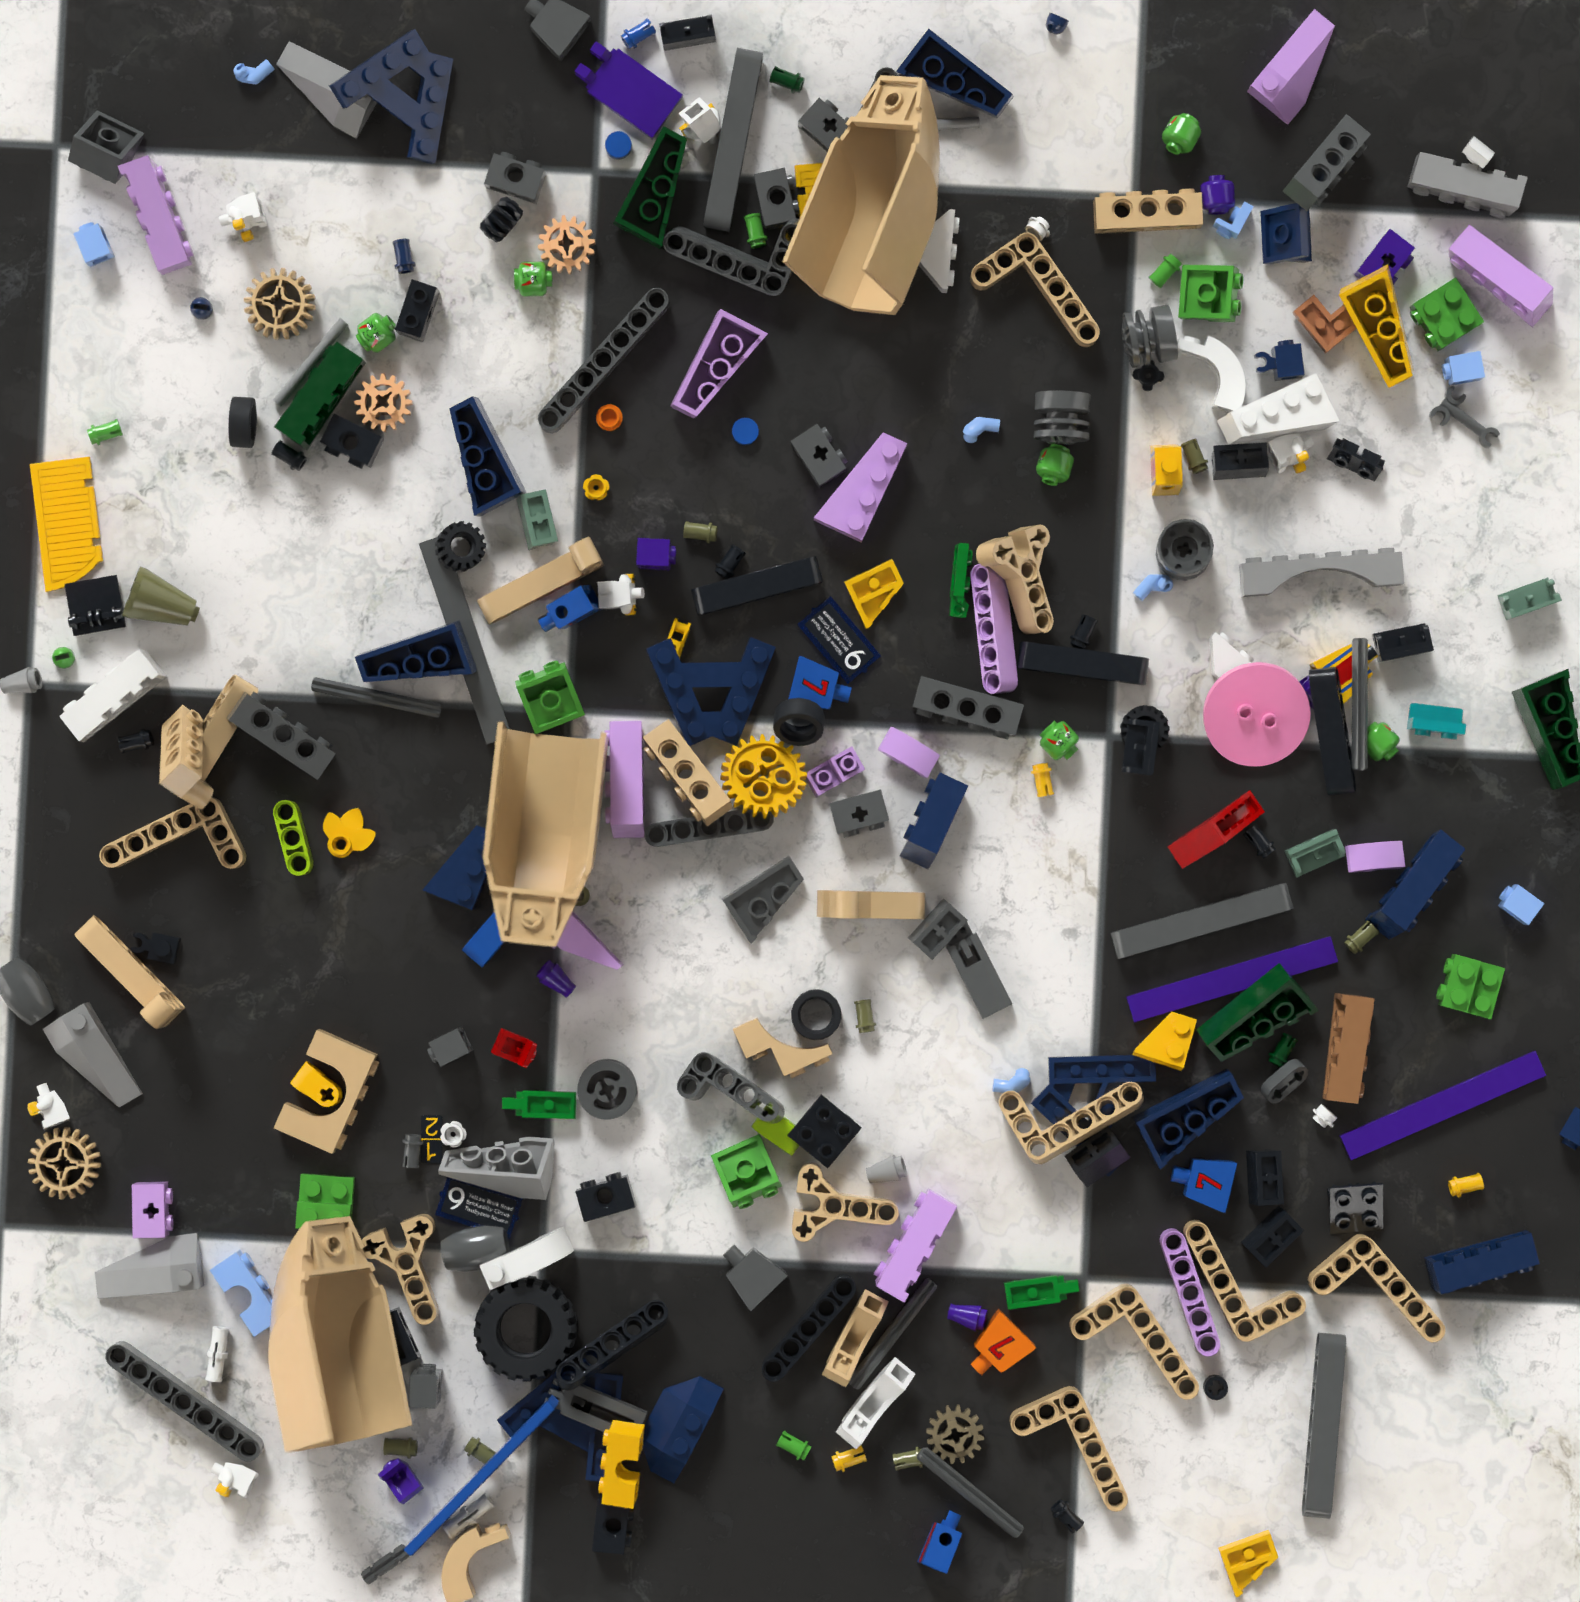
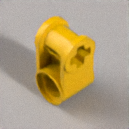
M308 1061L303 1064L290 1082L297 1090L309 1096L323 1107L335 1106L343 1097L341 1087ZM333 1089L332 1096L334 1099L325 1100L326 1094L324 1090Z

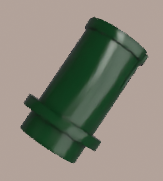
M777 66L772 70L769 79L770 83L790 89L791 93H800L805 78L801 77V73L793 74Z
M1283 1032L1273 1053H1269L1270 1058L1268 1061L1281 1068L1288 1062L1287 1059L1298 1040Z

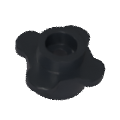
M1153 360L1150 361V365L1145 366L1144 364L1140 369H1135L1132 374L1133 378L1142 384L1144 391H1151L1154 384L1164 379V373L1159 371ZM1147 373L1151 374L1150 378L1146 377Z

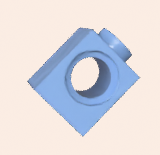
M93 222L84 224L79 227L78 232L73 233L84 261L88 266L92 267L115 257L104 229L98 223L95 225Z
M1481 351L1449 356L1445 359V364H1442V373L1444 380H1448L1449 386L1480 381L1485 377Z
M1513 884L1512 887L1507 886L1499 896V899L1502 901L1498 906L1523 925H1529L1544 903L1520 885Z

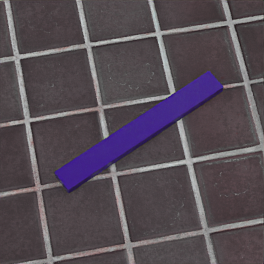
M1331 936L1132 994L1126 996L1133 1022H1137L1245 990L1278 963L1292 976L1336 963L1338 959Z
M1532 1051L1339 1136L1349 1159L1353 1160L1546 1076L1536 1051Z

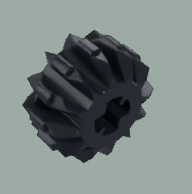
M503 197L482 220L480 229L489 239L500 242L521 219L523 210L514 200Z

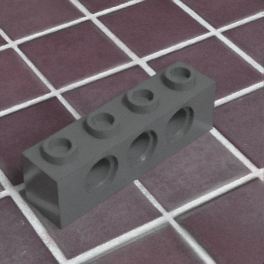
M1346 114L1292 178L1283 192L1306 211L1314 203L1319 206L1328 195L1325 189L1328 187L1332 190L1342 178L1338 175L1340 171L1346 174L1355 163L1351 158L1353 156L1359 158L1368 147L1364 142L1371 134Z
M924 676L920 677L912 708L917 709L916 714L931 718L932 714L943 716V722L957 725L958 721L968 723V729L983 732V729L986 728L994 731L993 736L1007 740L1009 735H1016L1024 704ZM943 694L949 699L947 708L939 709L935 706L934 698L936 695ZM969 701L974 705V713L971 716L961 714L960 705L962 702ZM991 708L996 709L1000 713L999 721L994 724L989 723L985 718L986 711Z
M254 691L251 695L244 692L227 719L318 780L336 754L331 750L333 745L322 737L316 740L308 735L311 730L300 722L294 725L286 720L289 715L278 707L271 710L264 704L267 700ZM258 712H265L268 716L267 722L262 726L255 725L253 721L255 714ZM280 727L289 728L290 735L286 740L280 741L276 738V731ZM302 742H310L312 745V750L308 755H300L298 753V747Z

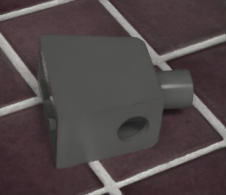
M530 0L524 9L535 18L530 24L531 31L559 61L564 59L591 23V18L587 13L561 0H549L545 5L538 0Z
M733 1245L723 1254L733 1266L726 1273V1276L750 1311L787 1277V1272L755 1248H752L744 1255Z

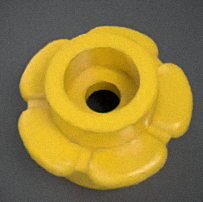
M598 474L586 479L583 483L586 497L590 500L604 499L607 496L606 492L609 490L608 481ZM595 485L599 487L598 490H594Z

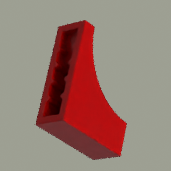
M1249 790L1218 813L1179 837L1168 848L1183 869L1225 844L1265 811L1251 790Z

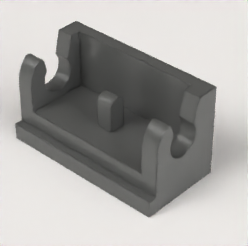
M942 899L908 939L933 960L968 920L949 902Z

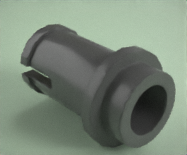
M405 1134V1139L402 1140V1143H405L403 1167L419 1168L420 1146L424 1142L421 1140V1135Z

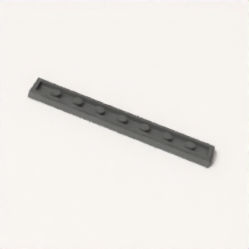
M436 537L419 543L445 623L449 624L460 620L477 671L463 676L486 744L488 745L496 742L498 722H504L507 729H510L458 574L452 571L453 568L451 567L449 569L445 568L446 564L444 562H439L440 556L435 553L437 549L435 541L438 540Z

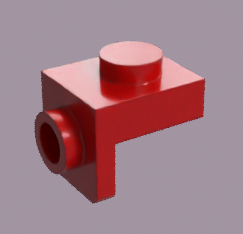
M501 1028L491 1053L517 1063L524 1068H528L529 1063L536 1056L537 1044L526 1037Z

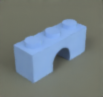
M239 1250L210 1269V1272L224 1292L234 1286H243L250 1291L252 1296L251 1305L239 1315L255 1337L270 1327L273 1298L267 1291L269 1285L262 1275L257 1276L252 1267L255 1264L248 1253L245 1252L243 1254Z

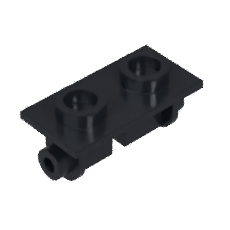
M1337 438L1327 460L1334 462L1338 467L1357 473L1364 479H1370L1375 482L1385 463V460L1381 459L1382 456L1365 448L1360 456L1357 454L1359 445L1345 438H1342V440Z

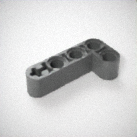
M707 1052L697 1054L677 1082L678 1093L690 1100L701 1099L709 1087L713 1085L756 1117L770 1124L780 1122L785 1114V1109L778 1100L719 1058ZM710 1059L712 1062L711 1069L703 1072L701 1068L702 1062ZM732 1074V1084L724 1087L722 1083L724 1076ZM690 1081H695L697 1085L695 1092L688 1094L686 1091L687 1084ZM753 1089L754 1098L750 1102H745V1091ZM764 1103L772 1107L775 1111L774 1114L769 1115L768 1111L759 1105Z

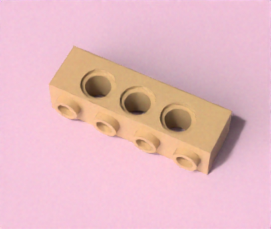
M1181 189L1178 194H1168V190L1152 191V195H1142L1141 191L1126 192V196H1115L1113 192L1100 193L1099 197H1095L1093 201L1095 234L1200 229L1203 225L1202 192L1195 193V189ZM1171 203L1178 204L1181 208V214H1170L1167 208L1168 205ZM1145 204L1151 205L1155 210V214L1150 217L1145 216L1141 212V206ZM1117 206L1126 207L1128 216L1124 218L1118 217L1114 212V208Z
M184 705L162 724L159 784L180 798L202 778L203 719L198 712L189 710Z
M669 719L643 737L646 745L643 747L644 752L651 761L654 759L658 761L661 765L658 770L665 780L669 781L671 779L677 786L674 788V791L683 802L687 799L692 806L689 810L697 822L703 820L706 826H709L733 808L729 797ZM673 749L677 751L673 758H665L663 756L667 750ZM683 770L692 771V775L689 778L682 779L679 777ZM699 790L708 792L707 796L703 799L694 797L695 793Z

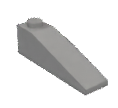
M289 41L276 65L334 127L357 139L377 102L368 95H365L349 107L343 109L329 85L350 71Z
M523 1137L519 1138V1142L504 1144L503 1141L495 1142L493 1147L480 1149L478 1146L448 1150L444 1153L438 1172L442 1176L515 1197L546 1200L553 1176L554 1139Z

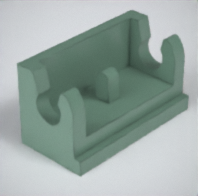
M546 489L519 495L516 501L528 550L544 545L549 546L558 542Z
M1545 578L1497 595L1505 619L1509 620L1562 601L1560 594L1554 590V580Z
M1336 829L1327 831L1284 851L1296 878L1342 858L1346 854Z

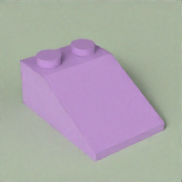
M572 911L557 946L552 948L559 947L561 950L616 970L620 969L623 966L622 962Z

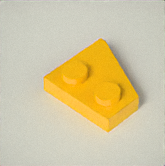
M893 559L844 581L866 629L873 624L875 618L884 610L893 595L904 584Z
M1171 1012L1136 1047L1133 1055L1182 1071L1197 1019Z
M1269 1530L1218 1548L1236 1597H1239L1243 1593L1242 1590L1252 1580L1255 1581L1262 1574L1263 1570L1278 1558Z

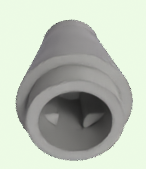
M27 667L5 678H1L0 687L4 694L36 693L38 689L42 688V677L37 668Z
M893 1155L866 1168L869 1183L901 1181L902 1177L907 1176L902 1156L895 1157Z

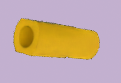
M675 618L667 639L671 638L680 659L691 623L685 624L679 622L678 618ZM674 631L684 634L682 641L672 639Z

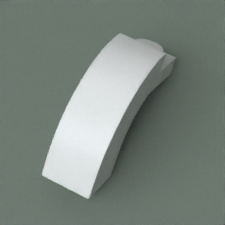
M1185 336L1184 339L1179 338L1177 341L1178 353L1204 361L1215 372L1218 386L1212 408L1227 413L1241 408L1245 397V376L1242 366L1232 350L1211 336L1205 339L1204 345L1199 344L1200 340L1194 337Z
M563 1226L538 1237L516 1250L481 1264L480 1269L489 1289L492 1290L534 1273L566 1257L574 1249Z
M894 1357L851 1406L841 1420L842 1423L836 1433L857 1449L885 1410L905 1391L915 1373Z

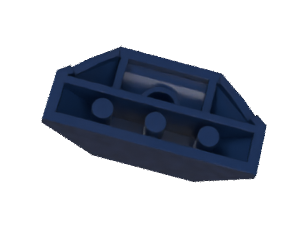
M698 1376L663 1389L644 1428L643 1450L651 1472L675 1483L708 1423L722 1394L723 1387L702 1376Z

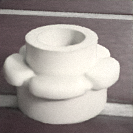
M1031 217L1025 227L1027 233L1034 234L1039 241L1050 235L1048 230L1050 226L1042 217Z
M1321 1104L1317 1109H1313L1315 1113L1313 1119L1324 1128L1327 1125L1330 1127L1334 1126L1333 1122L1337 1117L1328 1108Z
M457 1121L445 1123L440 1130L442 1133L440 1138L443 1144L450 1145L453 1148L460 1146L462 1141L466 1139V1130ZM451 1132H455L456 1135L452 1137Z

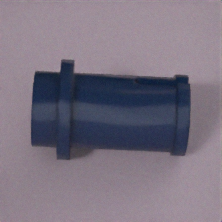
M398 239L393 241L397 263L394 267L398 269V274L413 272V267L416 264L412 261L410 240Z

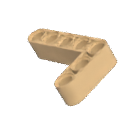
M1020 234L973 268L970 275L972 286L977 290H986L1023 265L1079 346L1090 347L1097 341L1100 334L1097 323L1034 234ZM1021 241H1030L1033 245V250L1029 253L1020 250L1019 243ZM1002 255L1008 256L1012 264L1007 268H1003L998 265V257ZM1038 262H1043L1048 266V272L1046 274H1038L1034 269V265ZM978 271H986L990 276V280L981 283L976 280L975 274ZM1053 284H1059L1062 286L1064 293L1061 296H1054L1050 293L1049 287ZM1067 306H1075L1078 309L1079 315L1075 318H1069L1065 314V308ZM1088 327L1093 331L1094 337L1090 340H1085L1081 337L1080 330Z
M586 537L568 547L570 552L478 599L477 603L488 624H493L603 567L604 563L591 538Z
M233 675L228 680L203 721L202 778L181 797V799L199 809H203L208 804L214 791L205 782V779L238 727L227 719L228 715L244 692L249 695L253 691L258 693V687L237 675Z
M211 797L210 801L216 807L215 813L212 816L208 817L203 809L189 804L105 845L100 851L99 858L106 867H121L201 827L204 828L220 863L224 867L230 869L240 868L246 861V852L222 803L217 798ZM184 813L189 814L192 819L190 826L187 828H183L179 822L181 815ZM159 825H164L168 831L166 838L163 840L158 839L155 834ZM220 825L227 829V836L223 840H218L215 836V830ZM135 837H140L144 843L143 848L138 852L131 845ZM112 848L117 849L120 854L119 860L116 863H112L108 859V852ZM231 849L236 850L239 854V860L235 864H230L226 858L228 851Z
M93 915L74 934L92 955L143 1005L144 1008L140 1011V1014L155 1029L166 1027L185 1008L182 1002L98 917Z
M1126 1082L1041 1131L1022 1097L1017 1092H1004L999 1098V1107L1029 1159L1035 1164H1044L1140 1108L1144 1102V1096L1138 1084ZM1130 1090L1138 1093L1137 1099L1133 1102H1128L1124 1099L1125 1093ZM1011 1099L1017 1100L1019 1105L1015 1110L1009 1111L1005 1109L1007 1101ZM1104 1105H1114L1115 1111L1111 1115H1103L1101 1109ZM1081 1118H1090L1092 1120L1091 1126L1087 1129L1079 1128L1078 1122ZM1030 1122L1032 1124L1031 1130L1028 1133L1019 1132L1018 1128L1021 1123ZM1066 1131L1069 1133V1137L1065 1142L1055 1141V1135L1058 1132ZM1042 1144L1046 1147L1044 1154L1041 1156H1034L1032 1154V1149L1035 1145Z
M1191 1220L1185 1224L1183 1228L1184 1237L1232 1332L1239 1340L1244 1342L1252 1341L1304 1313L1306 1309L1305 1300L1295 1291H1286L1249 1309L1208 1227L1199 1220ZM1195 1226H1201L1203 1229L1202 1237L1197 1240L1191 1239L1190 1230ZM1206 1250H1213L1215 1252V1259L1211 1263H1204L1202 1261V1254ZM1218 1274H1225L1227 1276V1283L1223 1287H1216L1214 1285V1279ZM1292 1297L1297 1298L1299 1301L1298 1307L1292 1311L1287 1310V1300ZM1230 1298L1239 1299V1306L1234 1311H1229L1226 1308V1303ZM1266 1310H1274V1320L1269 1323L1263 1322L1262 1314ZM1245 1321L1250 1322V1332L1245 1335L1239 1334V1325Z
M1356 1234L1308 1276L1310 1288L1317 1294L1327 1295L1360 1267H1363L1424 1339L1429 1342H1438L1445 1335L1446 1331L1443 1322L1377 1244L1366 1235ZM1362 1240L1367 1241L1368 1250L1363 1254H1358L1356 1251L1357 1243ZM1347 1258L1348 1267L1343 1271H1337L1335 1266L1337 1260ZM1378 1261H1384L1386 1265L1385 1271L1381 1274H1375L1373 1271L1374 1264ZM1320 1275H1326L1328 1278V1283L1324 1288H1317L1315 1286V1280ZM1396 1281L1402 1282V1291L1396 1295L1392 1294L1391 1285ZM1412 1302H1419V1312L1415 1315H1410L1408 1313V1306ZM1430 1322L1437 1324V1331L1433 1335L1425 1333V1328Z
M1121 1284L1071 1318L1069 1328L1072 1334L1077 1339L1087 1340L1122 1316H1125L1176 1394L1185 1400H1190L1198 1394L1199 1384L1138 1291L1132 1285ZM1125 1290H1130L1133 1292L1132 1301L1127 1304L1120 1302V1294ZM1103 1305L1111 1307V1314L1107 1318H1100L1097 1315L1098 1309ZM1138 1313H1146L1148 1315V1321L1145 1325L1138 1326L1135 1324L1134 1319ZM1080 1320L1089 1322V1328L1084 1333H1078L1075 1330V1325ZM1154 1335L1163 1337V1343L1158 1348H1153L1149 1345L1150 1338ZM1167 1358H1177L1178 1364L1175 1369H1165L1164 1363ZM1183 1380L1192 1381L1193 1386L1190 1391L1181 1392L1179 1390V1385Z
M1072 1386L1064 1387L1011 1413L1009 1419L1011 1428L1014 1433L1020 1436L1029 1435L1066 1418L1106 1507L1115 1512L1121 1511L1126 1507L1128 1503L1127 1493L1087 1405L1077 1388ZM1071 1393L1077 1395L1078 1400L1075 1405L1066 1406L1063 1401L1066 1395ZM1043 1405H1051L1054 1410L1051 1416L1042 1417L1039 1414L1040 1408ZM1019 1416L1029 1418V1424L1025 1428L1015 1426V1420ZM1079 1418H1086L1089 1421L1088 1427L1085 1430L1075 1429V1422ZM1092 1442L1098 1443L1100 1445L1098 1453L1094 1455L1086 1453L1088 1444ZM1101 1467H1108L1111 1469V1474L1106 1479H1100L1097 1477V1471ZM1118 1491L1122 1494L1121 1500L1115 1504L1108 1501L1109 1494Z

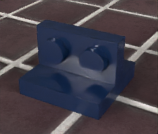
M1297 203L1260 211L1263 264H1275L1284 261L1300 263L1312 261L1309 210L1306 211Z

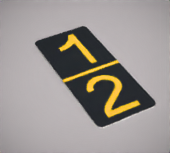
M441 1115L421 1116V1140L424 1141L421 1145V1163H441L442 1161Z

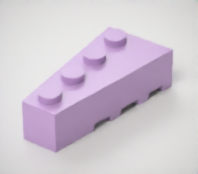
M1468 225L1449 248L1450 262L1456 268L1464 269L1476 283L1488 289L1531 327L1538 322L1553 304V287L1471 225Z
M883 432L815 515L814 521L862 543L906 449L907 443Z
M610 721V730H605L609 739L608 746H610V756H607L605 772H610V781L605 782V797H610V807L605 808L606 823H611L613 838H643L645 833L643 823L645 807L643 795L644 772L642 769V721Z

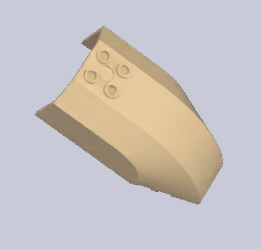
M880 75L861 101L863 107L855 117H850L846 122L848 127L840 139L835 137L831 143L782 262L814 292L825 299L853 311L896 315L903 305L935 224L940 172V145L934 105L924 78Z
M498 722L483 860L499 934L503 942L557 946L594 866L609 742L606 733L601 732L600 739L572 738L507 729L504 722Z
M350 1216L305 1222L292 1239L277 1275L271 1308L268 1361L284 1448L287 1453L332 1446L412 1426L387 1294L383 1285L378 1284L373 1274L375 1268L372 1262L367 1261L362 1251V1248H364L363 1242Z

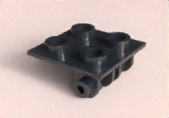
M117 575L64 584L70 614L68 624L70 628L72 627L73 636L126 627L125 617L122 616L123 606Z
M821 1094L787 1136L828 1169L862 1127Z
M1375 1181L1372 1184L1361 1185L1359 1183H1356V1185L1348 1183V1186H1336L1334 1184L1332 1187L1327 1188V1196L1330 1198V1234L1383 1230V1183H1376Z

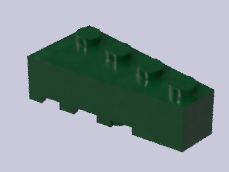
M338 342L334 346H328L322 356L323 361L318 368L315 367L311 371L304 387L297 392L290 406L274 426L280 433L306 450L309 449L366 364L364 359Z
M1569 668L1511 692L1552 790L1565 787L1580 780L1578 722L1574 715L1572 703L1574 698L1573 692L1570 691Z
M1278 963L1196 1030L1207 1047L1222 1062L1251 1047L1253 1041L1262 1037L1266 1039L1274 1035V1030L1286 1024L1291 1026L1299 1022V1017L1307 1013L1312 1015L1319 1010L1307 993L1285 968Z

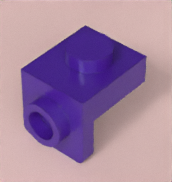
M399 1458L386 1463L383 1470L378 1473L380 1479L387 1483L399 1503L403 1505L424 1489L409 1464Z

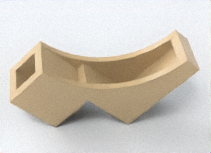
M758 1018L733 1028L746 1059L752 1056L753 1060H757L767 1055L766 1049L771 1048L783 1075H790L791 1078L806 1072L804 1067L814 1063L815 1067H818L830 1061L828 1056L833 1054L828 1043L812 1048H799L784 1044L771 1036L761 1025Z

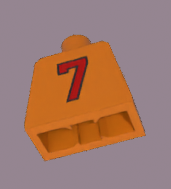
M998 1309L974 1342V1346L981 1354L971 1365L980 1375H983L992 1365L1002 1373L1034 1351L1036 1346Z

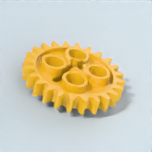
M761 734L759 741H756L753 735H751L748 744L741 739L739 743L740 748L732 746V754L726 753L724 759L726 762L722 763L721 770L724 772L721 773L720 780L725 781L722 785V790H729L727 793L729 799L735 798L734 808L743 805V814L750 809L754 818L758 812H762L763 818L766 819L768 812L777 817L779 809L786 814L788 805L791 807L796 806V799H801L803 795L801 790H805L806 783L803 780H806L807 773L802 771L805 768V763L798 762L801 754L792 755L793 745L785 748L784 742L775 743L774 735L771 736L769 741H766L764 734ZM762 757H771L773 762L767 763L762 760ZM748 769L751 774L744 775L739 770ZM776 778H784L788 783L780 784L776 781ZM761 790L766 795L760 797L755 795L753 791Z

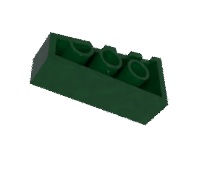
M665 126L661 129L613 222V225L658 249L662 247L687 138Z

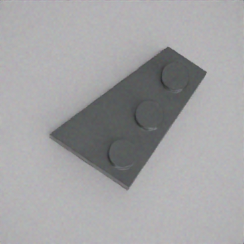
M787 856L722 898V900L752 944L765 925L767 926L774 914L788 900L804 878L790 856Z

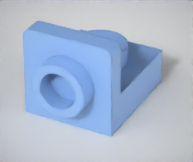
M1245 201L1241 208L1235 206L1228 219L1233 222L1232 225L1217 218L1213 225L1217 229L1216 233L1227 239L1231 237L1236 239L1254 206Z

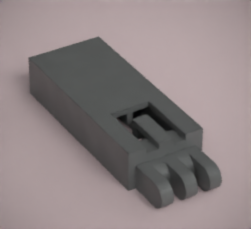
M966 922L963 926L964 930L958 931L948 942L949 946L946 948L982 1019L1013 1003L977 933H972ZM971 946L978 962L967 966L960 950L963 949L968 959L973 956L969 948Z
M554 1378V1380H553L552 1383H553L554 1385L558 1386V1385H557V1382H556V1378ZM584 1384L571 1391L563 1389L559 1391L550 1388L548 1392L558 1397L559 1404L556 1409L561 1410L560 1414L602 1432L605 1429H610L613 1420L643 1424L647 1415L646 1410ZM586 1400L593 1403L589 1414L572 1407L573 1403L584 1407Z

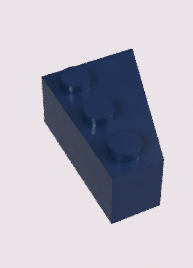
M939 772L935 780L930 778L924 793L928 794L925 803L919 802L914 812L917 820L914 825L909 824L903 836L907 841L900 857L929 869L939 852L968 785Z
M476 825L424 887L423 891L474 910L487 879L483 860L486 828Z

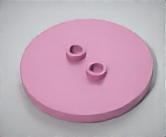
M1261 662L1243 664L1222 675L1211 687L1203 707L1204 728L1213 747L1223 757L1234 763L1255 767L1276 763L1290 755L1304 739L1311 715L1307 694L1297 678L1284 668Z

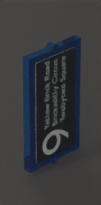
M831 596L817 608H812L811 613L797 624L833 668L839 672V675L847 684L862 672L866 673L867 668L881 657Z
M447 1177L444 1189L439 1193L441 1198L435 1215L471 1227H504L508 1239H510L515 1222L519 1220L518 1213L523 1198Z

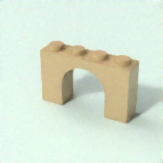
M318 1029L306 1055L333 1066L341 1073L346 1083L344 1102L338 1110L327 1115L312 1113L289 1102L284 1103L274 1129L333 1154L336 1152V1149H342L347 1139V1135L343 1133L347 1124L352 1126L358 1113L354 1108L358 1100H364L369 1088L365 1083L369 1075L372 1077L375 1075L380 1062L376 1061L378 1054Z

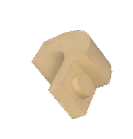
M866 1289L864 1290L827 1359V1364L822 1373L823 1376L844 1387L847 1386L867 1342L882 1319L889 1301Z
M477 1523L457 1537L446 1555L442 1568V1589L446 1602H463L474 1598L476 1591L469 1575V1561L480 1549L508 1539L511 1533L507 1524L500 1526L499 1523H494L485 1527V1532L482 1533L479 1523Z

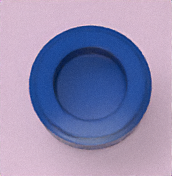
M621 131L611 133L605 141L607 154L613 159L626 158L632 149L630 137Z
M750 418L737 420L732 428L734 440L741 445L753 443L759 433L756 422Z

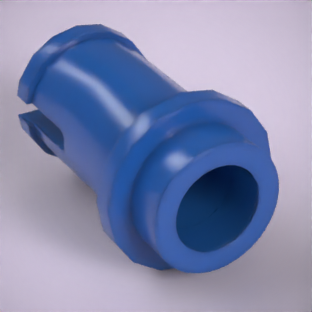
M648 18L630 30H623L624 34L621 35V39L628 49L632 47L634 49L637 48L638 43L656 33L653 25L649 27L651 21Z

